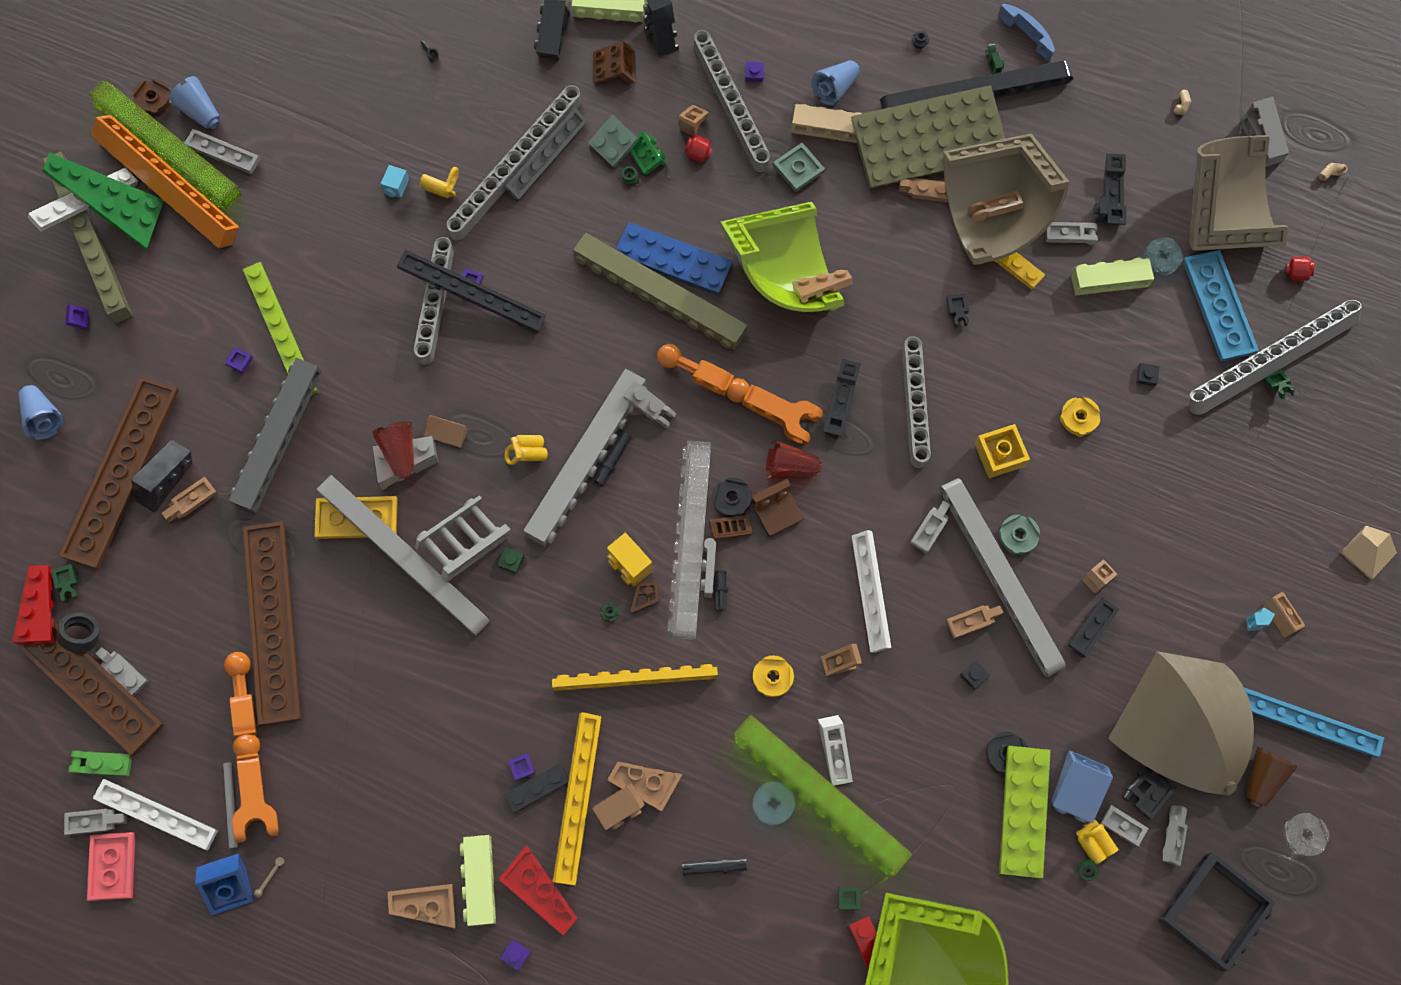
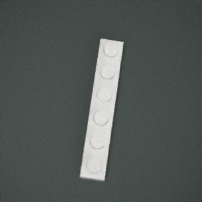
M126 167L107 176L132 187L138 183V180ZM70 193L28 213V218L41 232L89 209V205L81 199L78 200L73 196V193Z
M867 530L852 535L870 652L876 653L890 649L891 643L873 533Z
M105 779L102 780L93 799L205 850H209L218 832L214 828Z

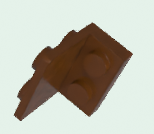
M624 41L594 51L593 83L598 84L618 76L628 84L635 83V51Z
M788 479L752 496V506L769 536L804 519L790 493L791 485Z

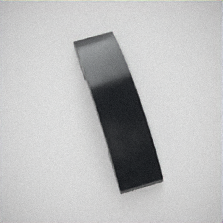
M1107 153L1104 197H1109L1108 211L1105 217L1107 224L1126 225V206H1124L1126 154Z
M842 359L823 432L840 437L843 436L861 363Z

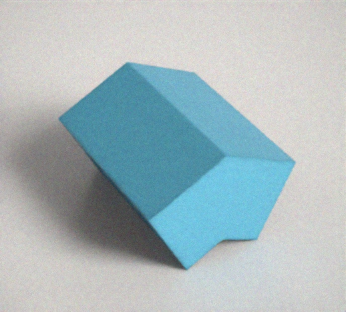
M1262 608L1247 617L1248 631L1265 628L1271 623L1275 614L1266 608Z

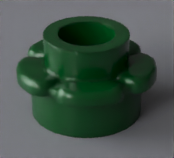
M628 166L622 170L620 178L625 184L630 185L638 180V172L635 168Z
M609 602L602 605V619L609 622L617 619L620 615V608L617 607L616 603Z
M1092 860L1082 861L1078 865V875L1084 880L1092 881L1099 874V868Z

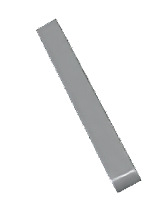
M700 30L694 35V50L752 167L757 172H764L769 167V151L710 34L707 31Z

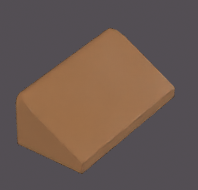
M429 415L424 437L432 436L435 441L461 448L468 430L465 425Z
M1283 592L1262 603L1264 608L1275 614L1272 620L1283 637H1287L1305 627V624Z

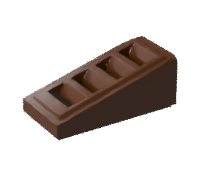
M748 515L710 520L711 533L715 542L753 534ZM742 521L745 524V531H742L740 522ZM733 523L737 525L738 531L734 532ZM729 524L730 532L728 533L726 532L725 525ZM717 526H721L722 533L719 534Z

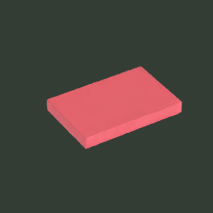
M136 833L90 835L87 901L133 898Z

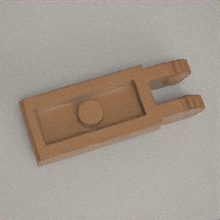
M1013 191L971 204L968 207V211L972 214L973 221L979 222L984 221L987 217L1024 208V203L1018 191Z

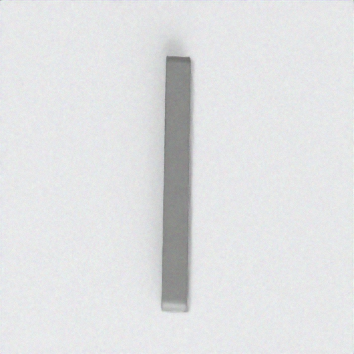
M567 86L450 217L447 221V229L453 240H462L506 191L503 186L572 108H579L581 98L580 91L576 86Z
M1348 300L1196 388L1190 393V411L1197 415L1206 413L1353 327L1360 321L1361 303L1356 300Z
M332 475L316 489L473 635L476 636L490 622L478 608L449 582L446 583L431 565Z
M957 478L940 486V492L945 502L950 504V511L1044 676L1049 677L1065 669L1064 659L963 482Z

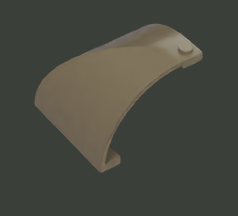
M1032 133L943 151L944 180L951 217L958 238L974 265L1002 259L1025 248L1051 225L1062 208L1068 192L1069 180ZM1018 191L1024 203V208L987 217L984 221H973L972 214L968 211V207L971 204L987 198Z
M1258 135L1224 138L1207 142L1197 149L1189 245L1192 250L1286 245L1288 227L1286 225L1273 224L1267 201L1265 166L1270 136Z
M1157 651L1108 739L1143 765L1171 780L1200 791L1231 796L1237 789V785L1250 759L1254 739L1253 714L1243 685L1233 671L1224 663Z

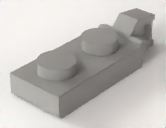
M943 501L938 510L934 507L930 510L911 540L910 544L926 554L928 553L948 521L949 516L945 513L950 504Z
M101 647L96 652L103 660L100 665L133 696L149 682L115 651L110 654Z
M1172 805L1169 813V826L1166 829V843L1162 851V861L1172 866L1180 867L1188 827L1185 825L1187 808Z
M109 809L64 813V835L114 830L115 825L127 823V815H123V813L115 814V810Z

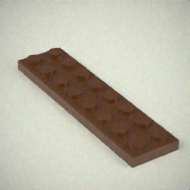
M55 621L54 628H52L55 643L17 646L130 755L134 756L164 726L153 713L125 689L87 651L73 653L61 647L57 641L58 624Z

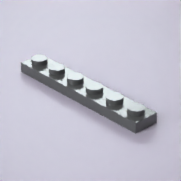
M572 108L503 186L516 200L521 198L584 126L587 120L576 108Z

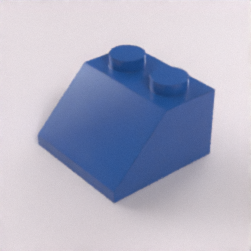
M239 853L196 867L195 884L211 916L253 902L247 871Z

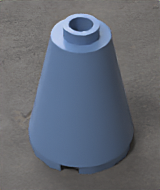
M849 60L817 71L811 78V87L814 94L821 97L820 101L822 103L834 105L859 76V65Z
M188 77L184 79L186 81L185 84H177L168 97L171 105L206 129L216 128L220 123V116L198 78Z
M28 385L19 391L22 429L25 435L41 440L57 434V429L60 426H64V418L56 407L36 386Z

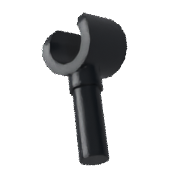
M424 40L421 41L430 61H433L431 54H436L439 57L436 48H430Z

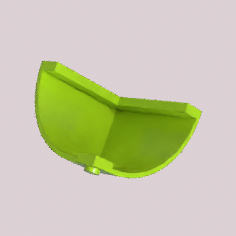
M812 202L721 221L722 231L750 282L769 301L794 311L817 312L836 310L839 307L845 306L844 298L839 292L827 290L823 292V296L816 298L814 295L808 298V302L802 303L792 285V282L797 281L799 278H812L818 274H829L823 258L814 216L817 215V210Z
M886 893L865 985H1008L1005 949L995 925L980 911Z

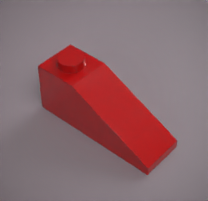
M869 916L847 926L867 972L869 971L877 935Z

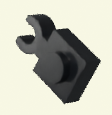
M966 293L948 295L946 303L949 316L955 315L954 327H958V320H962L964 326H967L969 319L965 314H968L969 307Z

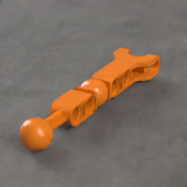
M673 344L663 345L657 352V360L663 367L673 368L677 366L693 374L691 378L697 384L724 397L727 394L732 402H742V406L781 425L787 439L804 446L810 441L809 433L800 427L799 422L803 419L818 421L823 416L822 409L808 401L790 403L752 384L749 386L744 379H734V375L707 361L701 360L697 364L681 356L679 348Z
M242 652L231 653L224 661V670L232 677L234 697H230V707L235 737L233 751L237 756L241 807L232 818L234 837L237 843L245 841L247 826L255 820L265 823L269 836L275 837L279 833L276 811L264 801L258 754L260 741L256 734L252 694L247 695L245 675L250 670L251 662L249 657Z

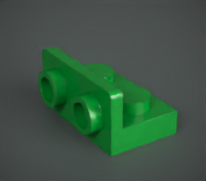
M643 131L636 136L639 141L630 152L645 175H648L660 164L663 166L667 165L666 155L660 148H657V140L652 134L648 135Z

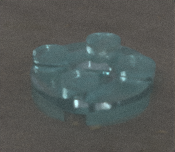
M1157 238L1149 243L1145 249L1143 259L1149 258L1153 272L1157 271L1161 275H1168L1177 270L1183 261V254L1173 238ZM1161 253H1164L1167 256V259L1165 260L1163 257L1160 258L1159 255Z
M779 782L765 783L757 790L753 797L754 813L760 821L769 825L784 823L790 818L795 808L793 793ZM770 798H775L776 801H779L780 805L779 807L776 806L777 809H772L771 806H768V801H771Z

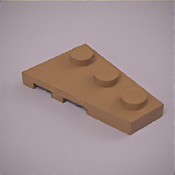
M837 270L831 274H818L812 278L803 277L792 282L793 289L802 303L808 302V298L815 295L816 298L823 296L824 291H837L853 284L852 276L847 270Z
M453 884L388 892L389 914L456 928Z

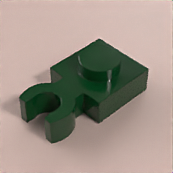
M995 43L987 44L988 49H985V53L989 59L988 65L991 74L1001 73L1002 69H1004V61L1000 58L999 52H996Z
M1282 370L1276 371L1263 379V382L1272 392L1279 391L1281 399H1285V393H1290L1291 396H1294V387L1291 385V380Z
M69 564L51 570L55 589L58 591L62 590L60 593L61 600L65 603L68 602L67 595L69 593H72L74 599H78V592L73 589V586L78 585L74 566Z

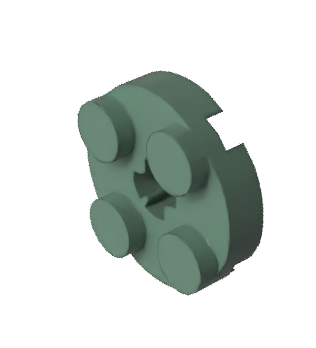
M1012 515L1003 522L999 530L1001 544L1013 555H1023L1031 552L1039 541V527L1030 517ZM1016 530H1019V532L1022 531L1024 533V535L1022 536L1023 539H1019L1015 536Z

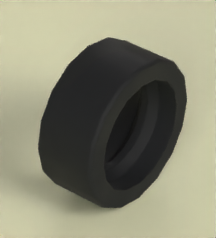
M76 612L68 614L62 618L58 625L57 641L61 647L73 653L89 651L98 642L100 626L95 618L86 613ZM72 626H82L91 632V636L86 639H74L69 637L65 630Z

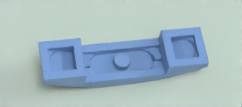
M1008 4L1001 5L998 17L1009 27H1012L1014 24L1020 27L1038 44L1036 52L1047 62L1051 61L1055 49L1051 38L1042 25L1028 13Z

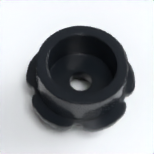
M924 31L915 32L912 37L913 45L916 48H924L929 43L928 34Z

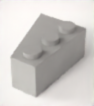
M1270 97L1253 102L1240 123L1247 136H1270L1265 167L1283 162L1289 154L1274 98Z
M432 436L373 446L377 479L382 491L398 481L401 482L405 477L418 473L438 462L436 444Z

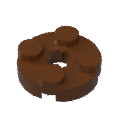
M151 79L152 81L148 82L144 80L133 90L134 103L142 113L159 116L170 105V99L168 98L170 90L161 80ZM153 94H156L154 99H149V95L153 96Z

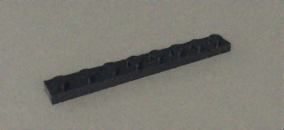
M406 249L397 264V269L533 332H539L546 318L544 313Z

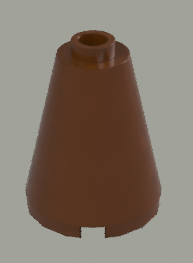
M1257 747L1246 797L1250 799L1248 803L1258 808H1261L1262 805L1266 807L1295 772L1297 765L1291 764L1292 762L1272 752L1266 753L1262 748Z

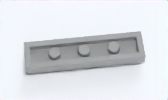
M192 129L184 142L185 147L249 174L253 173L260 161L259 156L195 129Z

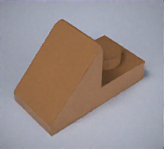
M691 105L679 115V129L692 136L696 135L699 125L707 119L709 112Z
M1103 559L1082 578V581L1093 593H1097L1117 573Z
M850 644L821 656L826 676L856 669L857 665L862 664L857 644Z

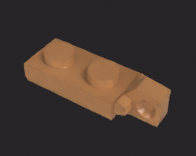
M918 178L900 180L898 191L908 192V195H911L912 198L948 202L945 182Z
M203 477L171 499L172 502L168 504L170 507L163 511L162 515L168 522L176 518L181 519L218 493L206 477Z
M983 605L948 618L946 623L953 639L990 626L995 623L994 618L1001 616L1003 611L1001 606L989 609L988 605Z

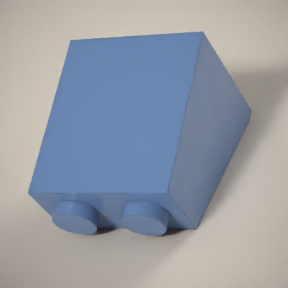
M1069 750L1051 800L1052 805L1055 807L1054 809L1062 814L1067 812L1073 814L1081 822L1086 823V821L1093 823L1113 779L1109 767Z

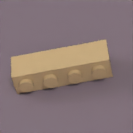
M796 104L791 133L857 143L851 117L862 113Z

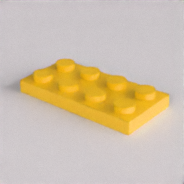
M396 496L356 497L397 534L398 498ZM316 498V539L367 538L325 498Z

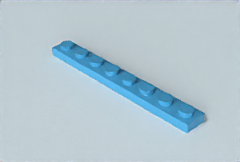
M1244 688L1251 705L1252 714L1371 757H1380L1384 737Z

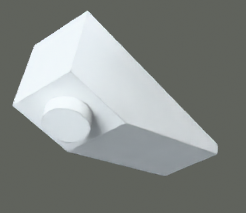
M838 715L818 719L832 786L853 782L843 722Z

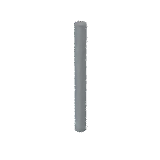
M224 763L229 849L238 848L232 824V818L235 814L232 763Z

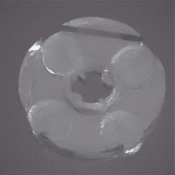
M1297 814L1291 817L1284 825L1285 840L1297 855H1318L1324 851V847L1329 841V831L1326 824L1320 818L1318 819L1313 816V814ZM1304 829H1307L1306 832L1310 831L1311 833L1309 841L1305 840L1306 838L1302 836Z

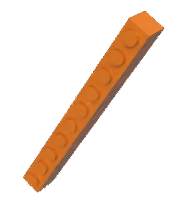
M113 116L96 117L91 137L216 247L223 248L233 245L239 229L237 224Z

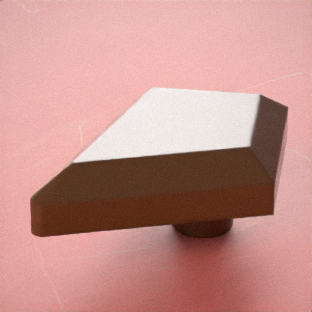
M658 582L637 583L630 610L631 613L659 602Z

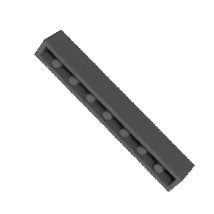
M296 358L294 363H291L289 366V374L286 380L281 383L280 393L273 400L272 410L265 417L264 427L261 433L256 436L255 446L248 453L247 463L244 469H241L239 472L238 482L229 494V501L254 513H257L322 374V370L317 365Z

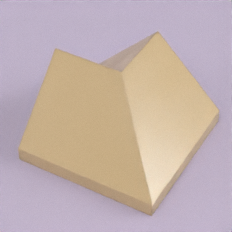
M1364 526L1340 552L1341 555L1370 580L1397 553L1389 533L1369 526Z

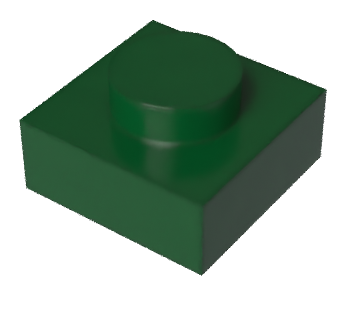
M505 547L497 565L502 569L517 574L524 554Z
M838 887V910H860V887Z

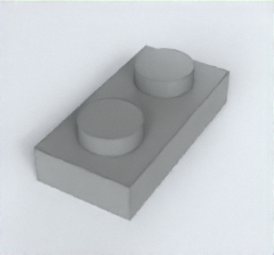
M1112 805L1108 807L1099 823L1135 847L1140 845L1148 830L1147 827Z

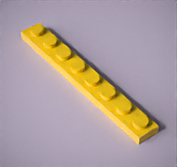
M711 664L700 665V668L692 669V666H681L680 670L664 667L660 668L659 671L651 672V669H640L639 673L623 670L613 675H610V672H599L598 676L582 673L572 678H569V675H558L557 679H552V688L554 691L708 680L717 679L718 673L717 667H712Z
M579 713L553 882L576 884L601 716Z

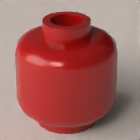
M694 135L692 138L689 137L684 148L686 156L699 163H702L705 158L709 159L713 150L710 148V141L698 135Z
M1307 256L1292 257L1290 263H1286L1285 274H1289L1291 281H1308L1310 276H1314L1315 263Z

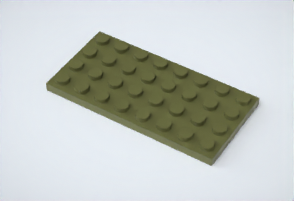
M991 85L851 117L870 189L897 183L904 179L910 180L911 178L944 172L943 151L1005 139Z

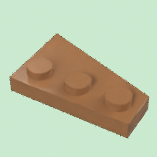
M617 762L607 781L620 789L632 783L643 802L662 812L683 774Z

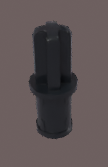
M724 570L714 571L715 588L713 592L715 593V610L725 611L727 609V571Z

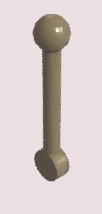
M278 857L276 859V865L274 866V868L271 870V872L269 873L261 887L255 890L254 896L256 898H260L262 896V891L264 890L272 876L275 874L279 866L284 865L285 860L283 858Z

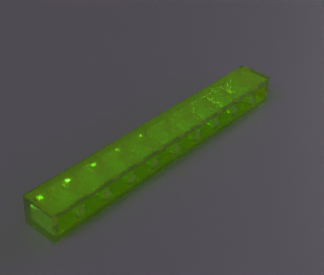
M106 79L89 93L93 99L91 103L99 111L102 109L105 111L106 116H113L165 163H169L173 170L178 174L181 173L188 183L196 185L197 190L203 196L207 194L214 205L217 207L221 206L226 210L242 195L237 185Z
M751 714L734 733L736 738L734 741L741 748L747 747L752 752L750 755L759 763L762 760L767 765L766 769L772 775L776 776L778 774L783 779L782 783L790 790L794 788L799 793L798 797L804 803L808 804L810 802L816 807L814 811L822 818L826 816L832 821L830 825L838 832L843 831L847 834V840L854 846L859 845L863 848V854L872 861L874 859L881 864L879 866L880 869L887 875H896L912 856L911 852Z

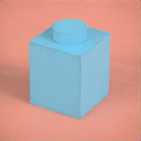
M391 165L388 166L381 181V187L387 196L402 197L409 181L407 171Z

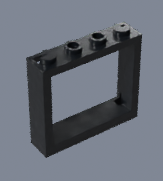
M1210 852L1203 856L1158 921L1219 971H1231L1233 966L1237 965L1238 960L1236 959L1240 953L1243 954L1249 948V941L1252 936H1256L1261 931L1263 920L1268 919L1272 915V908L1276 902L1216 854ZM1212 867L1259 904L1221 960L1174 922Z

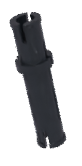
M620 433L607 458L601 462V468L593 479L596 485L604 487L611 473H614L617 462L632 439L628 433Z
M722 857V859L682 862V867L688 868L683 869V876L716 872L728 874V871H747L746 857L729 859Z

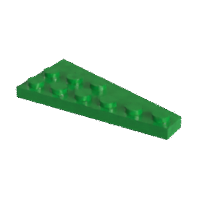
M49 152L42 172L58 185L72 192L75 198L81 199L89 205L92 211L113 227L119 228L125 233L126 237L136 241L146 251L164 200Z

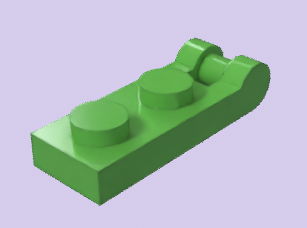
M71 751L72 764L68 768L69 773L129 776L132 762V755ZM81 759H87L85 767L80 766Z

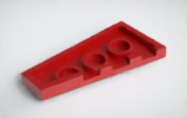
M48 565L29 566L12 640L16 645L55 643V638L52 635L54 619H52L51 609H53V601L51 600V592L53 591L52 568Z
M526 846L501 875L499 880L564 936L578 918L531 850Z

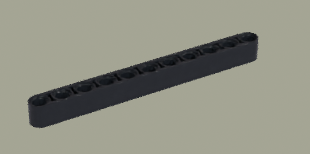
M1064 60L888 94L879 101L881 108L886 109L989 85L992 87L994 98H1000L1066 85L1074 77L1069 62Z

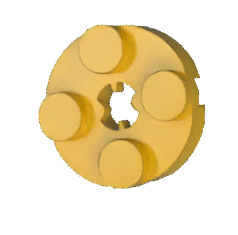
M1075 397L1065 403L1059 419L1067 431L1078 437H1083L1092 433L1099 425L1100 410L1091 399ZM1076 413H1083L1085 420H1079Z
M767 656L755 666L752 678L759 693L775 698L788 692L794 680V673L792 667L782 657ZM774 671L775 675L779 676V679H776V682H771L767 674L770 675V672Z

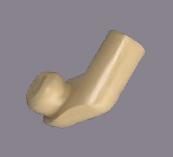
M1182 90L1179 93L1181 105L1175 106L1174 113L1176 115L1180 114V116H1183L1188 111L1191 98L1187 90Z
M1330 163L1318 177L1320 180L1326 181L1331 175L1340 176L1347 172V166L1340 163Z

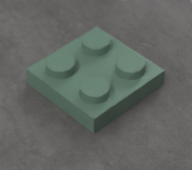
M611 115L588 143L616 168L637 144L639 139L615 116Z
M803 143L773 162V167L795 192L825 172V168Z

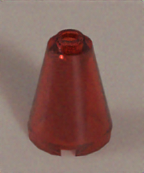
M402 421L389 424L390 426L386 428L382 426L373 430V437L394 476H399L400 479L412 476L411 472L414 471L412 423Z
M779 440L772 441L771 444H774L773 449L769 448L766 460V470L770 472V475H766L768 479L812 477L821 472L822 462L819 461V457Z

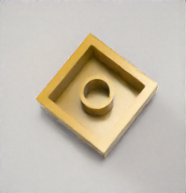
M1015 424L979 435L974 443L988 478L1023 468L1030 460Z
M626 532L607 547L609 565L614 570L618 569L621 572V578L627 585L631 583L635 588L637 583L642 582L652 573V561Z

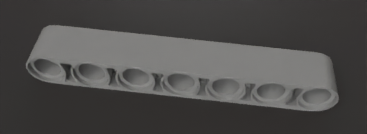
M440 237L434 243L431 261L438 265L444 264L443 267L451 270L454 256L453 247L448 238ZM444 247L448 248L445 251H441V249ZM428 282L426 284L414 345L416 358L423 365L431 363L434 359L447 292ZM432 299H438L436 302H430ZM429 316H435L432 320H427ZM427 333L431 334L430 337H423ZM422 351H428L426 355H420Z
M912 336L906 339L902 349L909 453L911 464L916 468H923L926 466L931 455L921 340ZM908 346H913L916 350H910ZM909 364H915L917 368H912ZM910 382H917L919 386H913ZM916 399L920 404H914L912 400ZM913 418H920L922 422L917 423ZM914 436H921L923 441H917ZM916 454L923 455L925 459H918L916 457Z

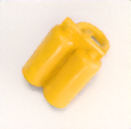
M453 167L446 182L424 174L420 180V187L444 198L456 197L453 187L458 178L459 170L457 167Z
M517 435L511 438L512 444L506 448L504 455L508 465H515L519 460L545 461L548 453L543 448L544 439L541 435ZM511 450H514L516 457L511 461L509 453Z
M1096 820L1088 825L1084 824L1083 828L1075 832L1078 836V842L1090 860L1095 862V865L1119 850L1104 829V825L1098 824Z

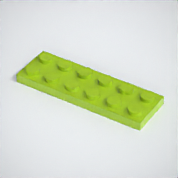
M1007 746L999 874L1043 878L1050 750Z

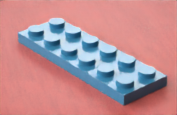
M1220 250L1184 258L1182 262L1220 362L1256 354L1259 349Z

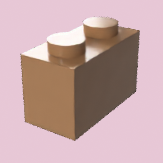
M632 783L598 803L592 809L605 830L610 827L615 830L624 824L623 819L630 816L632 819L642 812L640 808L645 804Z

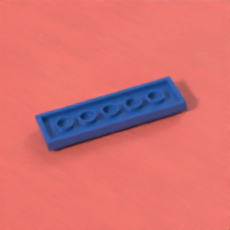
M628 222L616 248L617 251L654 272L718 296L733 264L732 260Z

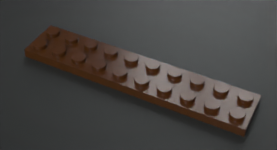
M140 377L58 556L99 570L132 497L133 487L131 479L146 465L178 395V388Z
M284 521L243 527L258 725L264 726L302 720Z

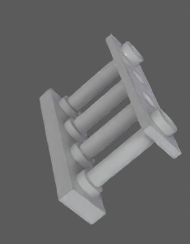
M480 496L475 499H469L458 511L429 531L421 532L416 538V550L418 551L426 546L443 565L441 577L446 583L509 537L511 529L506 524L500 528L495 527L479 509L482 500ZM473 513L490 532L489 536L485 539L480 538L466 523L465 517ZM457 524L475 543L474 546L469 550L465 549L448 529ZM442 535L459 554L458 558L454 561L449 560L432 540Z

